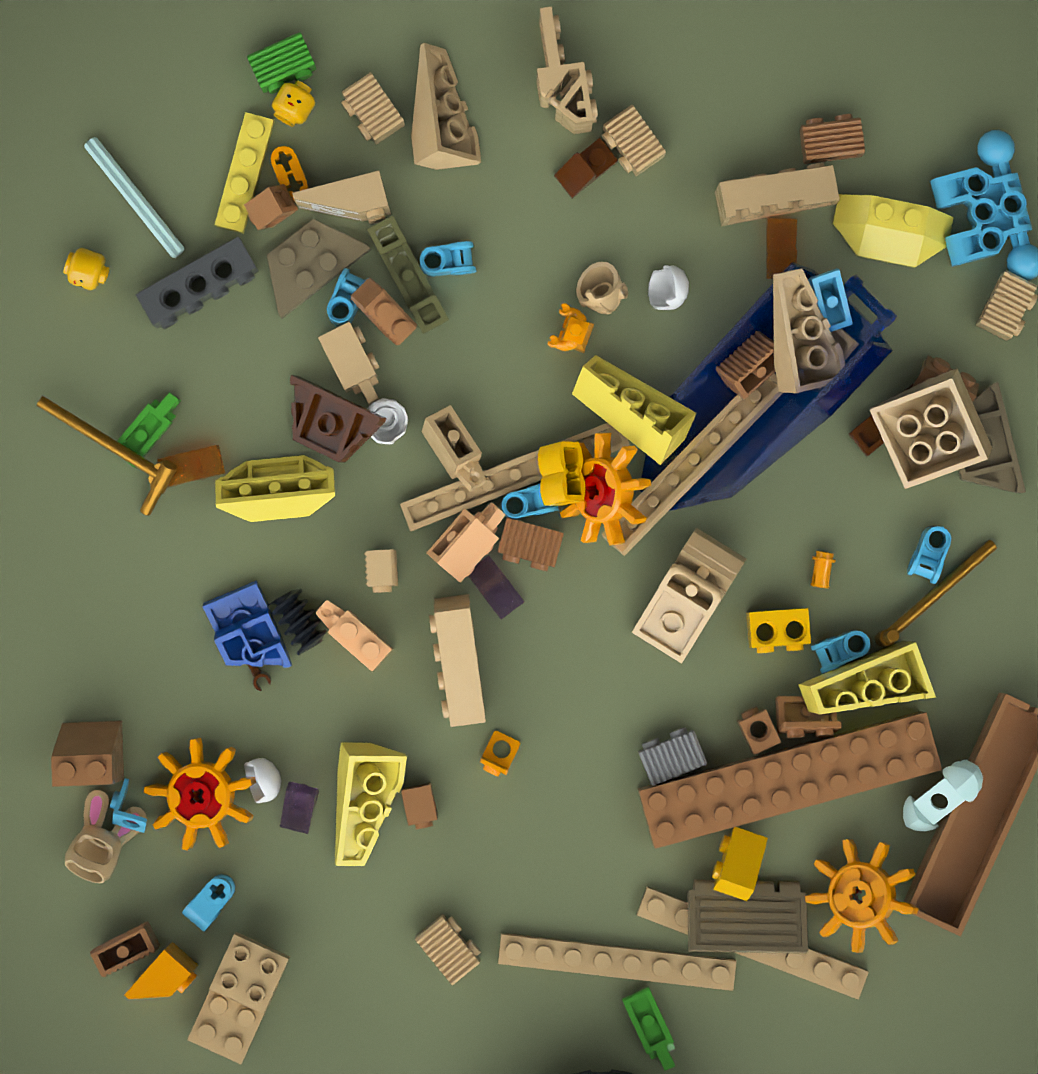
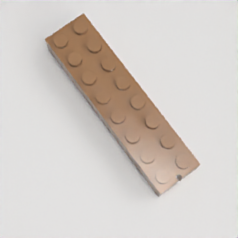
M1004 693L998 694L968 761L977 765L983 775L982 788L973 801L968 802L965 800L940 820L939 827L933 835L903 901L919 908L917 914L913 915L960 937L1038 769V708L1030 707L1029 704Z

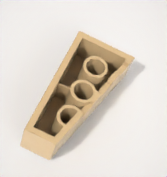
M823 162L811 164L804 170L796 171V168H789L779 171L778 174H758L749 178L719 182L715 191L721 227L836 205L840 200L833 165L825 166Z
M469 594L435 598L434 615H429L431 633H437L438 643L433 644L435 662L441 661L443 672H437L439 690H445L447 700L441 701L443 718H449L450 727L485 723V708L475 646L473 619L471 618Z

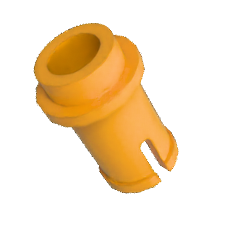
M816 551V556H812L815 562L810 586L829 589L832 563L836 562L833 559L834 553Z

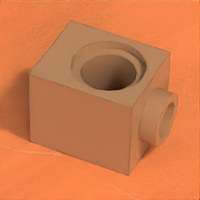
M285 184L268 187L244 204L249 219L256 226L257 230L275 227L298 210Z
M756 706L741 713L742 719L738 720L737 723L752 754H758L781 743L767 710H758ZM755 721H762L765 725V732L760 737H753L750 733V726Z
M427 783L403 788L401 793L408 826L415 825L416 829L433 826L432 821L438 820V813L432 784Z

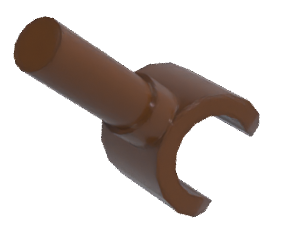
M247 664L254 676L253 685L257 690L262 691L257 683L259 677H265L271 685V677L267 672L261 671L259 667Z

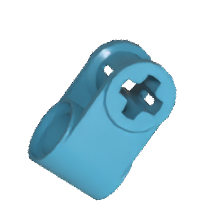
M471 241L427 247L420 255L419 266L425 275L431 277L475 273L477 270L473 266L471 252L474 244ZM460 253H462V255H463V263H464V264L461 263V255H460ZM429 255H436L440 258L441 264L437 268L432 269L425 265L424 260Z
M344 268L340 274L334 293L327 306L329 320L337 327L349 321L351 323L354 320L359 308L351 300V295L366 281L351 274L347 268ZM340 305L346 306L349 309L348 315L342 319L333 316V310Z
M540 484L511 492L501 502V510L504 512L505 517L514 520L529 516H539L559 510L558 506L543 505ZM517 498L521 501L522 510L520 513L512 514L507 510L506 503L508 499Z
M930 526L922 532L907 568L908 575L916 574L930 579L932 584L937 583L951 544V535L947 529L940 526ZM934 531L940 532L943 537L941 545L936 548L932 547L929 543V536ZM920 564H923V565H925V566H928V567H930L931 569L929 570V569H926V568H924V567H921Z
M851 630L836 637L833 636L817 642L810 647L816 651L822 666L820 669L821 673H826L867 654L870 649V639L861 631ZM854 635H859L863 639V647L857 652H852L848 647V640ZM826 648L831 658V661L829 660L828 655L825 651Z
M224 874L215 876L205 885L200 893L196 894L182 911V914L205 932L221 913L220 910L235 892L233 879ZM223 884L225 886L224 893L217 895L215 893L217 890L216 886Z

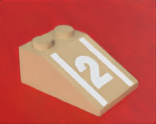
M379 170L292 193L297 206L304 210L361 222L369 221V224L382 222L386 219L385 216L391 215Z

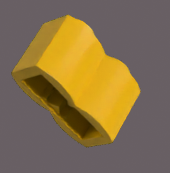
M561 441L540 447L538 451V466L542 475L540 493L544 505L563 506L583 501L586 488L585 480L581 473L583 453L579 442Z

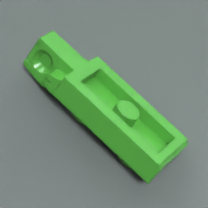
M169 392L161 403L157 399L151 404L148 403L117 442L144 458L172 425V421L176 418V415L172 412L181 400L175 394Z
M649 986L622 998L642 1045L651 1060L658 1057L664 1071L675 1067V1063L669 1051L675 1049L674 1040Z

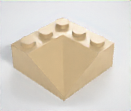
M958 368L930 378L869 409L905 489L987 460L992 451L991 443Z

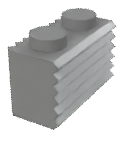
M686 727L669 733L671 738L660 742L656 738L642 744L643 750L638 751L652 786L707 764L694 730L687 732Z

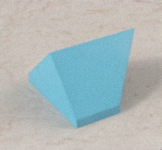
M836 268L809 278L808 281L818 299L817 305L823 317L827 318L831 326L829 328L830 332L852 325L853 322L840 270Z

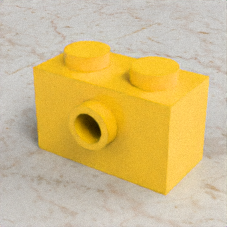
M734 827L729 836L724 835L719 847V852H722L723 856L721 862H716L712 873V878L716 879L713 890L748 901L756 886L768 838L738 827Z

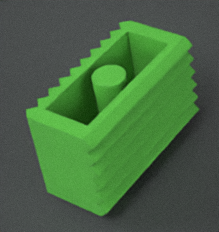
M301 32L247 56L263 93L268 91L270 94L277 93L284 83L294 79L296 81H304L313 75L312 71L316 70L315 63Z

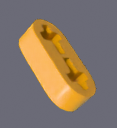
M287 146L276 148L272 152L270 160L279 184H285L287 189L290 188L289 177L294 176L298 184L303 183V186L299 188L300 191L309 189L308 182L293 149ZM285 153L287 157L292 156V159L288 161L291 168L288 172L285 171L282 164L277 165L276 163L280 160L279 155ZM289 191V193H290V195H291L293 201H295L294 198H293V194H292V193H294V192H293V191Z

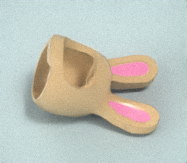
M93 790L86 797L84 803V826L81 832L74 838L65 854V866L82 879L101 884L107 881L113 874L122 846L138 834L139 831L115 825L110 832L103 829L102 825L109 805V798L105 792ZM130 807L125 811L126 813L147 819L145 811L139 807ZM126 820V821H128V822L137 824V823L134 822V821Z

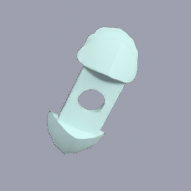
M968 760L954 762L951 766L943 769L942 772L945 778L915 800L912 796H908L903 807V819L906 827L915 831L925 832L939 827L937 822L965 800L968 802L973 801L981 790L983 775L979 767ZM934 794H943L948 800V805L945 808L934 806L931 800Z

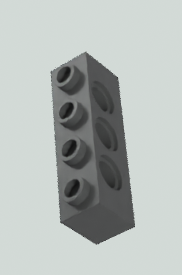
M238 236L135 295L152 325L156 328L162 327L166 329L177 323V317L185 312L190 315L204 307L203 302L213 297L214 300H218L230 292L228 288L239 283L242 286L249 283L255 278L254 274L259 270ZM222 264H230L232 266V272L226 278H220L217 275V270ZM198 278L205 279V289L201 292H193V281ZM174 292L179 293L181 297L179 304L175 307L167 306L166 299L168 295Z

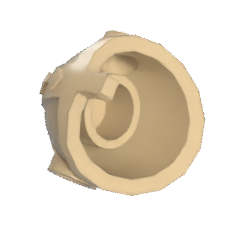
M596 262L582 273L578 280L576 294L582 307H588L600 314L609 315L617 309L621 299L628 297V288L624 282L622 283L619 273L612 264Z

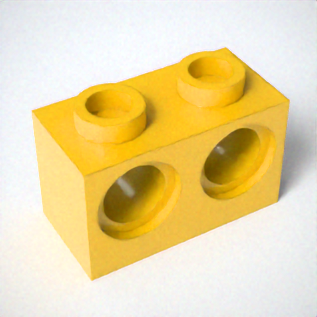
M808 608L746 612L749 648H756L757 653L774 652V646H786V651L804 650V644H811ZM792 621L797 622L801 627L800 635L794 639L790 638L786 633V627ZM763 623L768 624L772 630L770 638L765 641L760 640L756 634L758 626Z

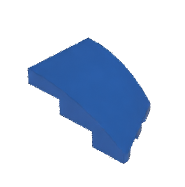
M257 580L203 603V609L215 631L214 642L226 665L241 666L249 664L256 667L281 665L283 668L292 666L283 638Z

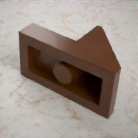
M599 138L580 154L578 152L574 154L554 177L573 199L618 163V159Z

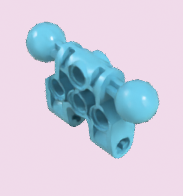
M990 130L980 138L977 149L980 159L986 165L992 166L994 178L975 167L930 180L937 210L960 204L968 208L967 219L972 225V230L945 237L948 254L952 266L985 259L998 254L1007 237H1010L1013 249L1007 257V268L1009 272L1029 281L1038 276V248L1029 242L1027 232L1032 230L1026 207V198L1022 192L1018 173H1011L1009 161L1015 152L1014 141L1004 131ZM970 177L980 180L982 185L980 191H973L969 188L968 180ZM1006 198L1016 201V212L1011 213L1005 209L1004 201ZM982 205L988 209L989 217L987 220H981L976 216L975 210L977 206ZM985 234H991L995 237V248L990 249L984 245L983 236Z

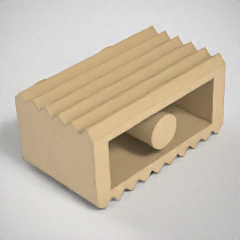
M371 72L342 91L345 100L341 104L350 117L354 114L361 122L357 127L366 141L372 138L377 145L405 126L403 118Z
M630 105L603 124V131L605 133L601 136L610 149L615 147L621 155L618 160L627 173L632 171L635 176H638L665 157V149L649 129L634 105Z
M1005 270L1001 273L976 326L1006 341L1011 339L1013 335L1018 337L1025 324L1022 317L1026 309L1030 311L1037 301L1038 295L1035 294V290L1038 286Z
M396 550L366 551L364 553L367 556L364 559L367 562L365 573L368 574L365 577L368 580L366 585L372 587L373 593L392 592V586H398Z
M442 914L415 937V941L453 986L480 963L481 959L478 955L481 951L471 939L467 942L459 934L462 928L452 916L447 919Z

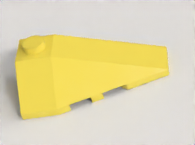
M341 742L337 774L336 866H365L379 837L378 831L385 816L388 817L392 809L393 799L396 793L400 792L404 784L406 754L372 743Z

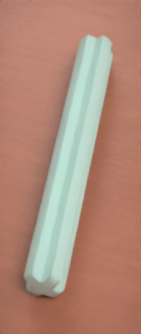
M93 137L84 145L85 149L170 256L176 258L185 250L184 246L98 138Z

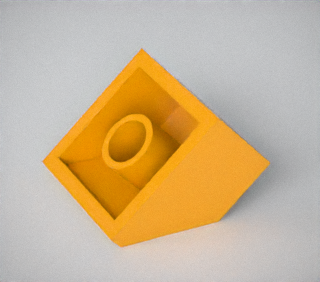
M172 942L124 996L128 999L171 997L176 990L182 994L197 977L193 971L199 965Z

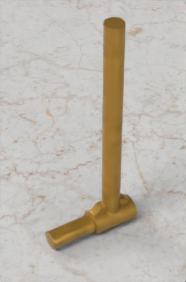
M42 396L37 403L38 407L150 475L148 479L151 489L140 508V512L147 516L151 515L161 494L165 493L173 478L177 466L168 460H163L156 464L151 463Z
M988 540L889 628L878 632L875 636L876 644L880 647H886L897 641L899 634L993 553L997 549L995 543Z

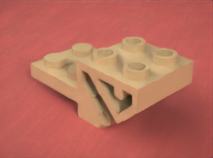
M552 6L540 8L539 25L546 67L537 69L536 82L540 106L543 108H548L550 105L556 108L555 120L571 133L591 132L592 124L597 122L596 117H598L596 100L589 97V94H592L593 88L591 70H585L584 62L564 64L563 44L557 45V40H560L561 33L559 16L553 15ZM559 94L562 101L556 99Z
M696 528L659 585L658 590L632 633L682 664L747 558Z
M235 932L187 1040L238 1064H242L277 989L290 956Z

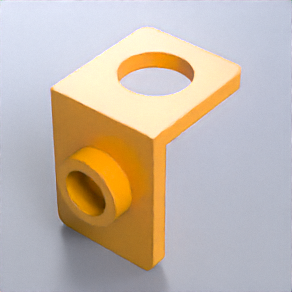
M495 730L480 759V763L484 764L483 770L499 777L500 773L507 775L520 742ZM501 740L506 741L511 749L509 755L504 758L497 757L493 752L494 744Z

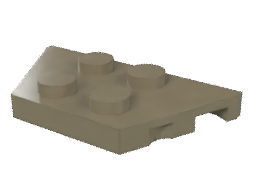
M312 219L267 254L279 316L283 319L340 275L344 268H349L371 251V248L361 241Z
M996 382L991 384L973 401V405L991 443L992 451L987 460L959 469L958 474L961 481L1020 494L1026 492L999 383Z

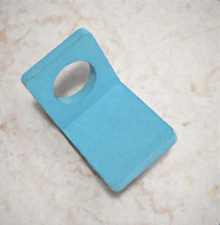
M125 778L121 791H115L111 800L110 808L114 809L112 824L144 833L147 825L146 818L121 811L129 786V779ZM126 820L134 821V822H136L137 824L128 822V821H126Z

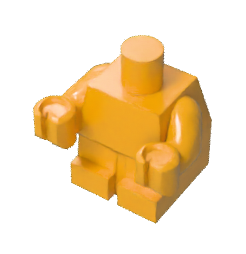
M563 303L561 304L562 310H559V314L566 316L562 326L564 331L561 330L559 337L551 335L549 337L550 341L547 344L550 348H557L562 351L574 349L584 353L594 323L588 322L586 316L579 309Z

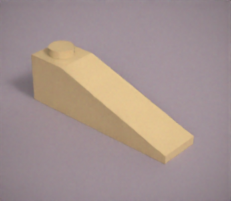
M427 43L420 45L411 134L414 164L435 170L478 165L481 163L478 134L475 126L470 127L465 115L468 107L465 101H460L455 88L458 80L446 49Z
M802 268L773 274L774 367L778 390L782 393H800L848 381L843 350L839 342H835L829 330L831 326L827 318L823 317L817 305L818 299Z

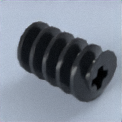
M302 589L291 590L268 604V606L277 604L272 612L274 616L283 614V617L278 622L280 626L289 624L284 634L286 636L296 635L290 644L292 646L302 645L297 652L298 656L324 641L322 638L327 632L326 629L316 630V627L321 622L320 619H309L315 612L314 609H303L308 603V599H297Z

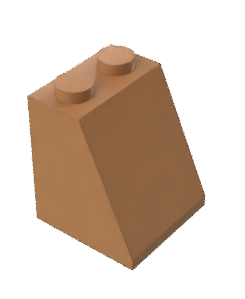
M122 721L62 723L51 755L52 787L110 785L124 780Z

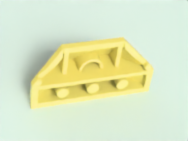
M839 194L840 200L836 204L833 225L858 257L915 268L947 247L945 237L951 234L954 219L952 216L928 206L873 195Z
M305 455L245 461L224 477L215 480L216 508L249 522L310 516L335 497L334 469L329 466L326 467Z

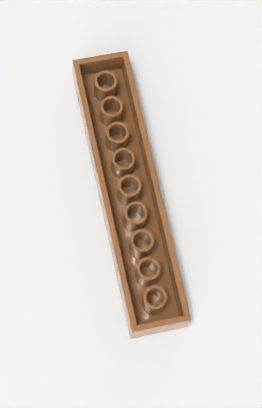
M918 711L834 734L832 737L812 740L670 779L654 786L648 785L637 789L652 844L656 849L942 770L927 713Z

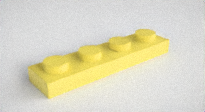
M245 112L214 224L216 227L244 234L249 218L244 204L255 196L275 123L273 119Z

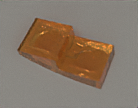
M767 218L766 279H773V274L796 269V218Z
M219 445L157 459L158 462L168 460L177 466V470L167 488L225 474Z

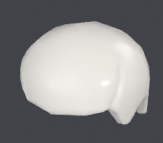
M664 265V269L653 271L649 282L648 296L650 304L655 309L674 310L680 307L687 298L689 281L684 270L674 265Z
M382 398L373 402L367 408L387 418L385 423L371 436L374 441L390 445L394 444L397 439L405 434L408 416L405 408L396 400Z
M257 758L244 764L246 777H255L256 783L250 786L254 801L259 804L276 798L281 788V776L276 766L265 758Z

